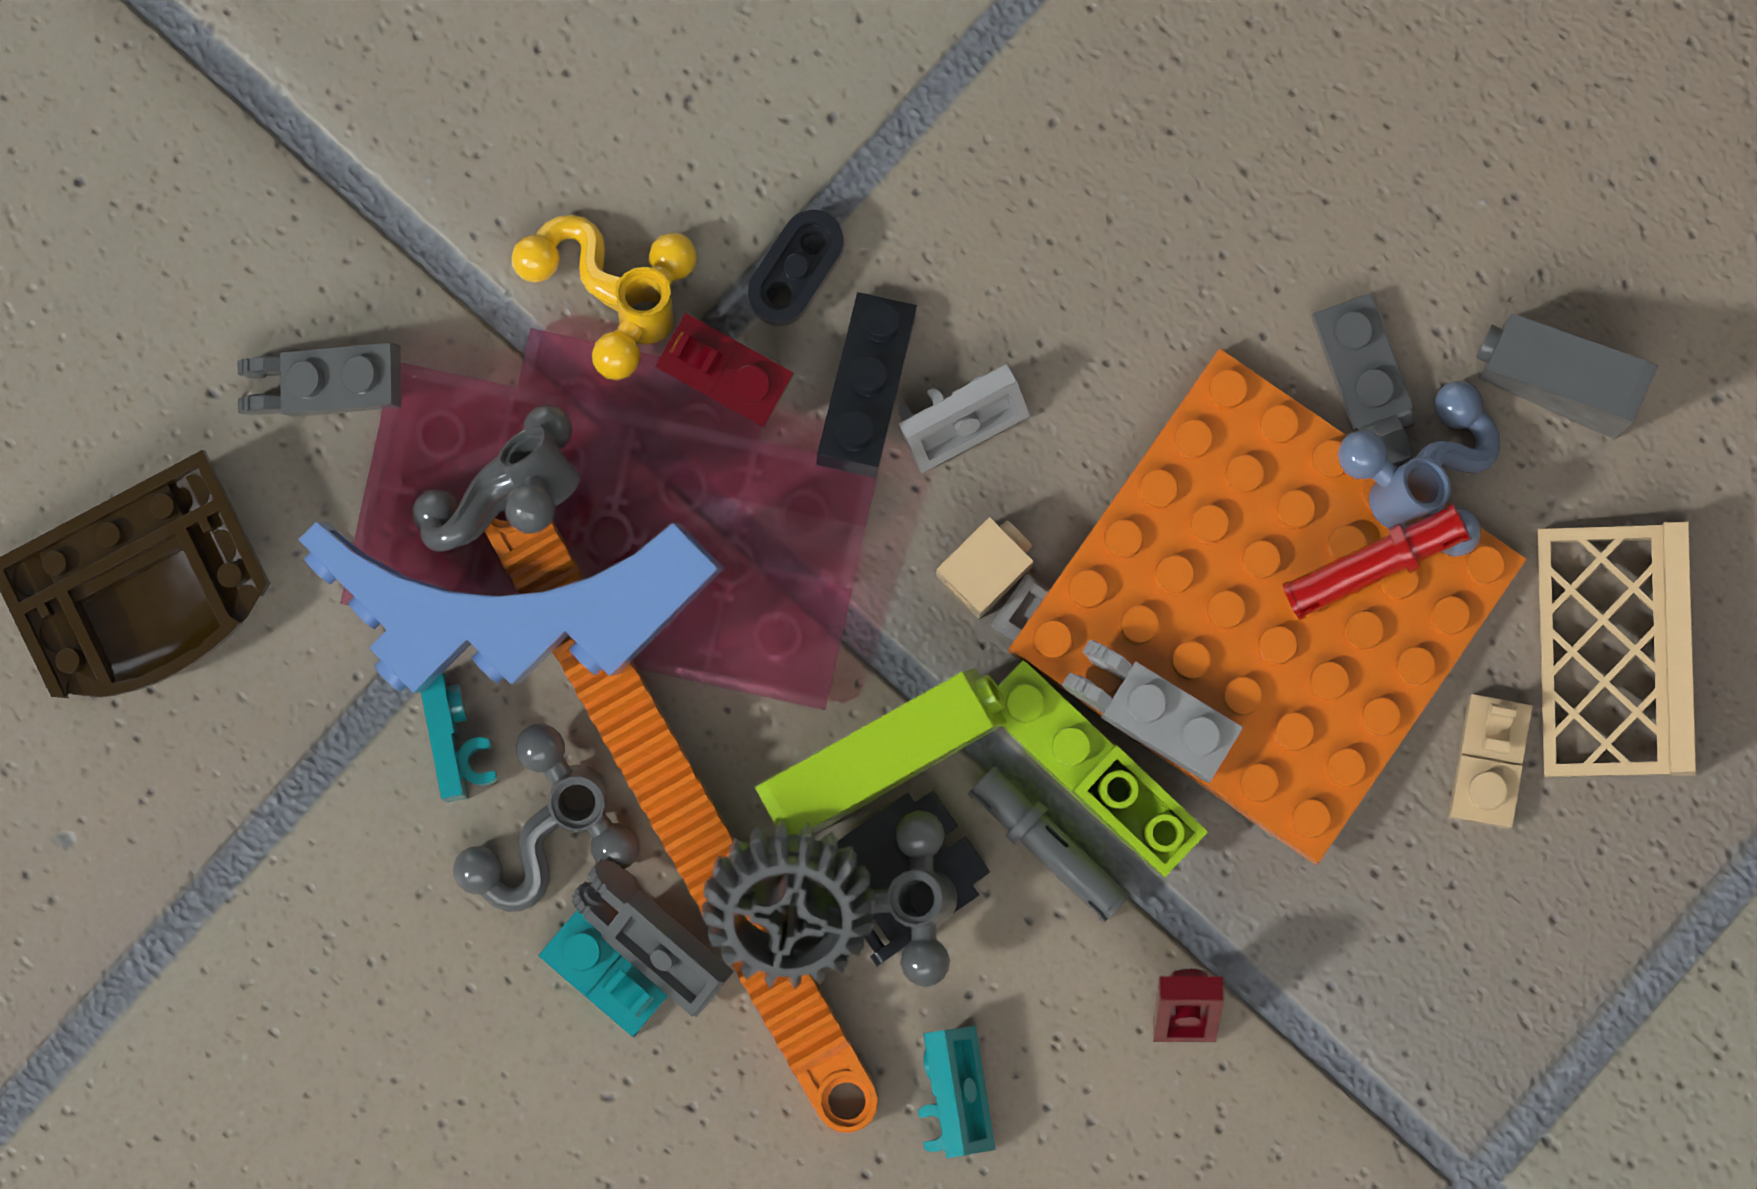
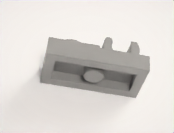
M1007 364L988 374L976 377L969 384L952 392V396L946 399L943 398L937 389L932 388L928 390L927 393L933 406L915 415L911 413L906 403L898 408L902 422L898 423L899 428L921 474L1030 417L1017 380Z

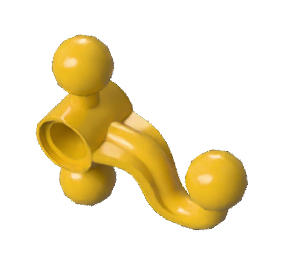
M576 215L557 216L545 222L536 234L522 237L514 245L511 255L512 267L517 275L527 282L539 283L546 281L558 268L560 256L556 248L557 245L566 239L579 242L581 246L579 271L582 283L590 294L618 312L620 323L616 331L603 334L595 342L591 354L592 363L597 371L606 379L618 381L628 378L637 370L641 359L638 344H655L665 339L671 332L674 324L670 286L673 281L686 278L694 270L698 258L697 249L684 234L670 232L660 235L652 243L649 252V263L652 268H634L624 273L622 277H618L604 272L605 243L604 237L597 226L585 217ZM644 301L657 304L654 308L645 311L632 308L634 305Z

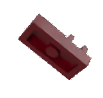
M687 313L683 315L655 366L657 369L763 428L766 427L795 375L792 371Z
M1192 968L1173 971L1170 976H1159L1153 1018V1042H1216L1224 1003L1223 976H1208L1206 971Z

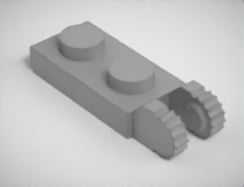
M1089 640L1082 651L1083 654L1086 655L1091 663L1123 680V683L1115 696L1111 698L1087 678L1069 673L1062 684L1065 690L1103 713L1101 718L1209 783L1243 727L1136 661L1132 665L1123 656L1110 650L1108 647Z

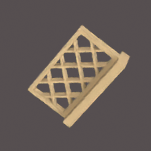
M1663 522V525L1538 529L1544 777L1696 776L1689 522ZM1651 540L1652 564L1634 583L1608 560L1610 555L1624 541ZM1612 541L1602 553L1590 543ZM1578 542L1595 560L1570 585L1552 568L1551 543ZM1601 565L1628 588L1603 615L1577 592ZM1651 576L1653 601L1640 590ZM1552 579L1565 590L1554 603ZM1633 595L1653 611L1654 626L1636 645L1609 621ZM1571 596L1597 620L1573 647L1553 629V615ZM1603 626L1630 650L1605 677L1578 653ZM1653 638L1655 663L1641 651ZM1554 641L1567 652L1555 665ZM1635 657L1655 674V689L1638 707L1611 684V681ZM1572 658L1599 682L1574 709L1555 692V676ZM1605 688L1631 712L1607 739L1580 715ZM1655 700L1656 725L1643 714ZM1555 702L1568 713V716L1557 727ZM1638 718L1657 736V762H1630L1612 744ZM1574 720L1601 744L1584 763L1557 764L1556 739ZM1606 750L1619 761L1617 763H1595Z

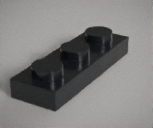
M857 292L817 452L816 465L877 478L916 317L917 305Z

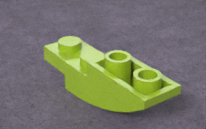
M1024 659L998 685L1006 707L1000 711L1007 723L1001 727L1056 782L1161 876L1165 878L1208 833L1201 824L1117 745L1114 746Z

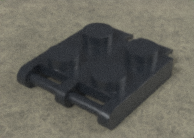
M934 790L916 802L907 792L837 841V850L852 846L853 851L856 853V865H866L870 875L868 887H872V889L890 887L896 877L903 872L909 871L908 857L899 849L895 839L897 825L906 814L916 810L932 813L941 822L945 833L944 836L958 827V824ZM966 836L949 848L943 843L940 850L933 856L934 871L943 873L955 885L958 898L954 914L979 896L973 885L987 876L990 870ZM920 881L911 892V903L917 913L925 916L932 909L935 897L929 884ZM891 912L873 914V919L889 940L888 944H883L873 928L870 931V935L864 936L874 951L870 958L876 967L904 949L912 941L911 926H905L897 921Z

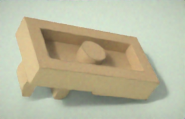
M1474 694L1469 695L1448 818L1507 829L1513 827L1533 705Z

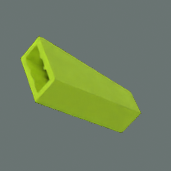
M977 668L962 671L755 787L776 826L783 821L789 829V834L800 835V830L809 823L813 829V834L819 833L1006 724L1007 721L1000 711L1006 707L1005 700L998 686L989 675L981 677Z

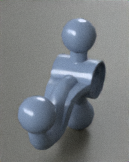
M1465 381L1445 384L1436 394L1434 402L1436 415L1442 424L1452 429L1467 428L1470 430L1476 440L1474 449L1459 443L1436 441L1427 444L1414 459L1409 460L1400 467H1396L1387 459V450L1382 439L1368 430L1350 433L1340 443L1337 455L1344 472L1355 479L1372 478L1376 482L1371 487L1369 503L1374 516L1382 525L1390 528L1401 523L1403 528L1445 509L1444 505L1449 499L1451 490L1450 481L1442 467L1475 474L1487 470L1497 460L1501 447L1499 431L1494 420L1483 410L1482 397L1475 386ZM1463 508L1457 509L1468 529L1471 540L1443 551V553L1451 557L1470 554L1480 542L1481 528L1479 521L1473 513Z

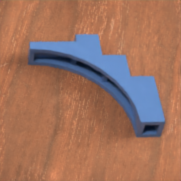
M315 522L298 539L310 551L304 557V560L311 569L328 584H332L337 579L354 596L348 602V605L368 626L376 629L381 624L386 629L369 647L380 659L374 667L396 690L402 692L408 687L413 693L425 691L471 644L478 650L472 656L473 661L494 682L499 684L505 678L511 685L521 683L569 635L576 641L569 650L591 673L597 675L603 669L609 676L618 675L725 569L681 524L672 523L635 555L592 578L541 593L493 596L455 592L410 578L364 553L329 522Z

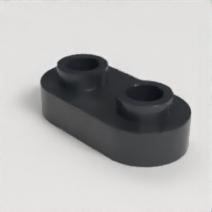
M806 210L793 216L753 274L748 286L749 302L753 312L763 322L774 326H785L799 320L839 262L843 254L844 238L840 225L831 215L819 210ZM809 235H818L824 240L825 246L820 253L811 255L802 249V241ZM773 287H787L792 294L789 302L782 306L772 304L768 299V293Z

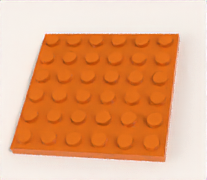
M1219 348L1011 644L1008 653L1020 661L1024 659L1037 673L1102 717L1103 713L1086 704L1062 686L1068 674L1072 673L1087 678L1111 698L1115 696L1123 680L1091 663L1082 652L1089 640H1093L1123 656L1132 665L1136 661L1242 726L1243 729L1209 783L1188 772L1135 738H1131L1305 859L1317 865L1516 576L1526 558L1481 528L1480 542L1470 554L1451 557L1440 552L1421 561L1422 568L1411 574L1407 569H1404L1299 620L1286 597L1283 583L1291 582L1342 556H1346L1390 535L1389 529L1376 519L1370 508L1369 494L1371 487L1376 482L1372 478L1355 479L1346 474L1340 466L1337 454L1340 443L1347 435Z

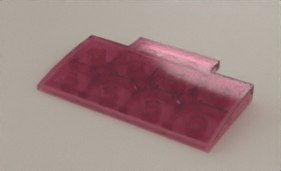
M530 328L517 387L401 362V407L382 410L353 542L364 553L410 578L455 592L493 596L520 595L485 532L477 539L463 546L443 552L430 550L422 542L420 531L413 522L412 507L421 494L434 489L449 492L460 504L467 488L476 475L499 455L501 449L514 435L523 430V423L529 412L541 405L557 406L568 414L572 423V436L561 451L579 472L580 481L571 496L555 507V516L552 520L586 579L592 578L635 555L672 523L681 524L725 568L633 659L636 667L640 670L826 710L880 467L877 478L816 465L817 453L760 441L763 430L762 426L657 369L655 366L661 356L640 352L641 359L638 368L630 377L618 381L606 379L597 371L592 363L591 354L595 342ZM505 510L495 517L500 521H508ZM345 587L343 588L340 604L348 605V602L354 596Z

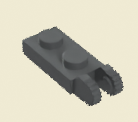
M394 343L282 352L280 357H254L237 361L238 375L250 379L280 375L281 396L252 394L238 398V413L266 415L281 413L291 417L401 407L400 345Z
M601 859L599 862H596L588 874L590 876L588 881L590 882L584 881L572 895L574 898L572 901L575 905L574 909L576 908L579 914L584 915V919L602 933V939L689 1015L697 1017L711 1002L734 971L642 890L639 889L637 891L635 877L626 869L623 870L620 864L618 865L614 860L609 861L608 859Z

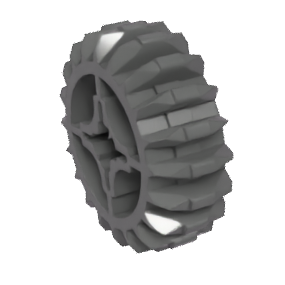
M781 821L776 827V836L768 837L756 826L755 830L751 833V845L734 838L733 843L729 846V857L718 855L713 864V876H709L708 880L705 881L704 897L707 900L703 903L702 915L705 924L709 925L708 937L712 946H722V958L726 965L741 961V972L744 974L745 979H748L758 971L764 972L765 982H767L769 988L777 981L778 976L789 977V982L796 990L801 984L802 975L810 974L821 985L826 978V966L843 973L848 965V954L860 956V952L864 948V936L870 935V931L873 928V914L871 912L875 908V893L872 891V887H868L870 875L866 865H856V853L853 851L852 846L837 850V838L832 831L819 841L813 839V829L809 823L800 830V835H791L787 826ZM807 876L822 883L834 896L827 895V889L814 886L807 879ZM796 891L795 906H788L786 917L782 920L783 905L790 904L792 893ZM744 915L750 916V921ZM751 922L764 926L770 934L760 930Z

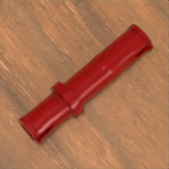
M1452 503L1447 508L1403 528L1401 523L1388 528L1390 535L1346 556H1342L1291 582L1283 583L1284 592L1297 618L1302 620L1307 615L1355 594L1404 569H1407L1411 574L1422 568L1421 561L1457 544L1470 541V534L1456 505Z

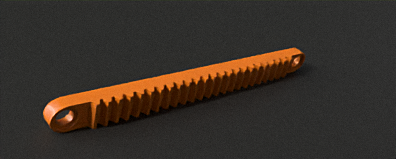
M494 518L484 531L519 594L546 592L586 580L553 520L543 531L530 534L518 531L509 521H500ZM569 635L552 653L562 666L565 676L574 687L577 697L586 708L589 718L598 729L601 739L610 750L616 765L622 771L641 809L647 815L653 830L662 841L665 851L671 857L677 872L686 883L689 893L698 904L701 914H703V903L707 900L704 897L705 881L708 880L709 876H713V864L718 855L729 857V846L733 843L734 836L634 661L632 660L618 675L609 676L603 669L597 675H594L569 650L576 642ZM744 915L750 921V916ZM751 922L760 930L770 934L764 926ZM741 961L732 963L731 965L734 967L741 984L746 988L753 1005L762 1016L765 1026L774 1037L777 1047L786 1058L789 1068L798 1079L819 1118L827 1127L842 1133H852L868 1125L878 1108L879 1094L876 1085L817 981L810 974L802 975L801 984L795 990L789 982V977L778 976L777 981L769 988L767 982H765L764 972L758 971L748 979H745L744 974L741 972ZM844 1082L857 1085L865 1096L863 1111L852 1118H842L836 1115L829 1104L831 1090Z

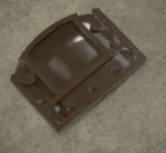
M200 450L0 557V593L50 696L57 698H69L68 694L97 698L117 696L155 685L181 673L201 661L231 637L249 616L259 596H264L271 584L206 450Z

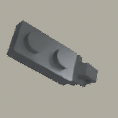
M1370 293L1313 313L1311 316L1312 322L1352 431L1368 430L1378 435L1386 446L1387 459L1395 466L1408 462L1410 458H1413V454L1404 429L1416 424L1412 413L1413 406L1372 294Z

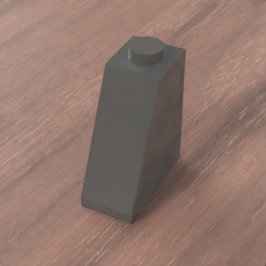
M1513 313L1504 322L1502 328L1491 324L1476 358L1486 362L1479 379L1613 440L1633 423L1658 368V365Z

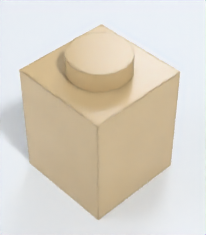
M989 517L936 569V577L978 619H981L1032 568L1033 560L1026 553L1033 546L1009 521H1006L999 527Z

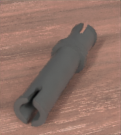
M996 765L968 793L971 798L974 797L1009 831L1005 836L1013 844L1019 840L1061 882L1094 911L1103 923L1130 897L1131 893L1128 890H1124L1082 848L1044 814L1048 808L1040 800L1034 804L999 771Z

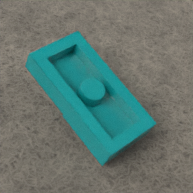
M442 673L425 691L421 692L441 799L449 803L469 799L465 780L477 786H488L498 780V774L496 771L476 773L470 766L471 757L475 752L492 748L491 740L483 737L472 738L465 742L459 750L457 738L460 737L457 722L467 720L464 695L461 685L450 686L449 677Z
M576 910L540 952L538 957L634 1038L669 996L602 939V933L584 919L583 914H579V911Z
M976 1025L923 1033L925 1042L923 1064L926 1075L931 1080L933 1096H936L937 1103L922 1106L918 1109L919 1117H937L940 1120L942 1132L938 1139L923 1142L924 1150L928 1152L945 1151L946 1159L996 1150Z

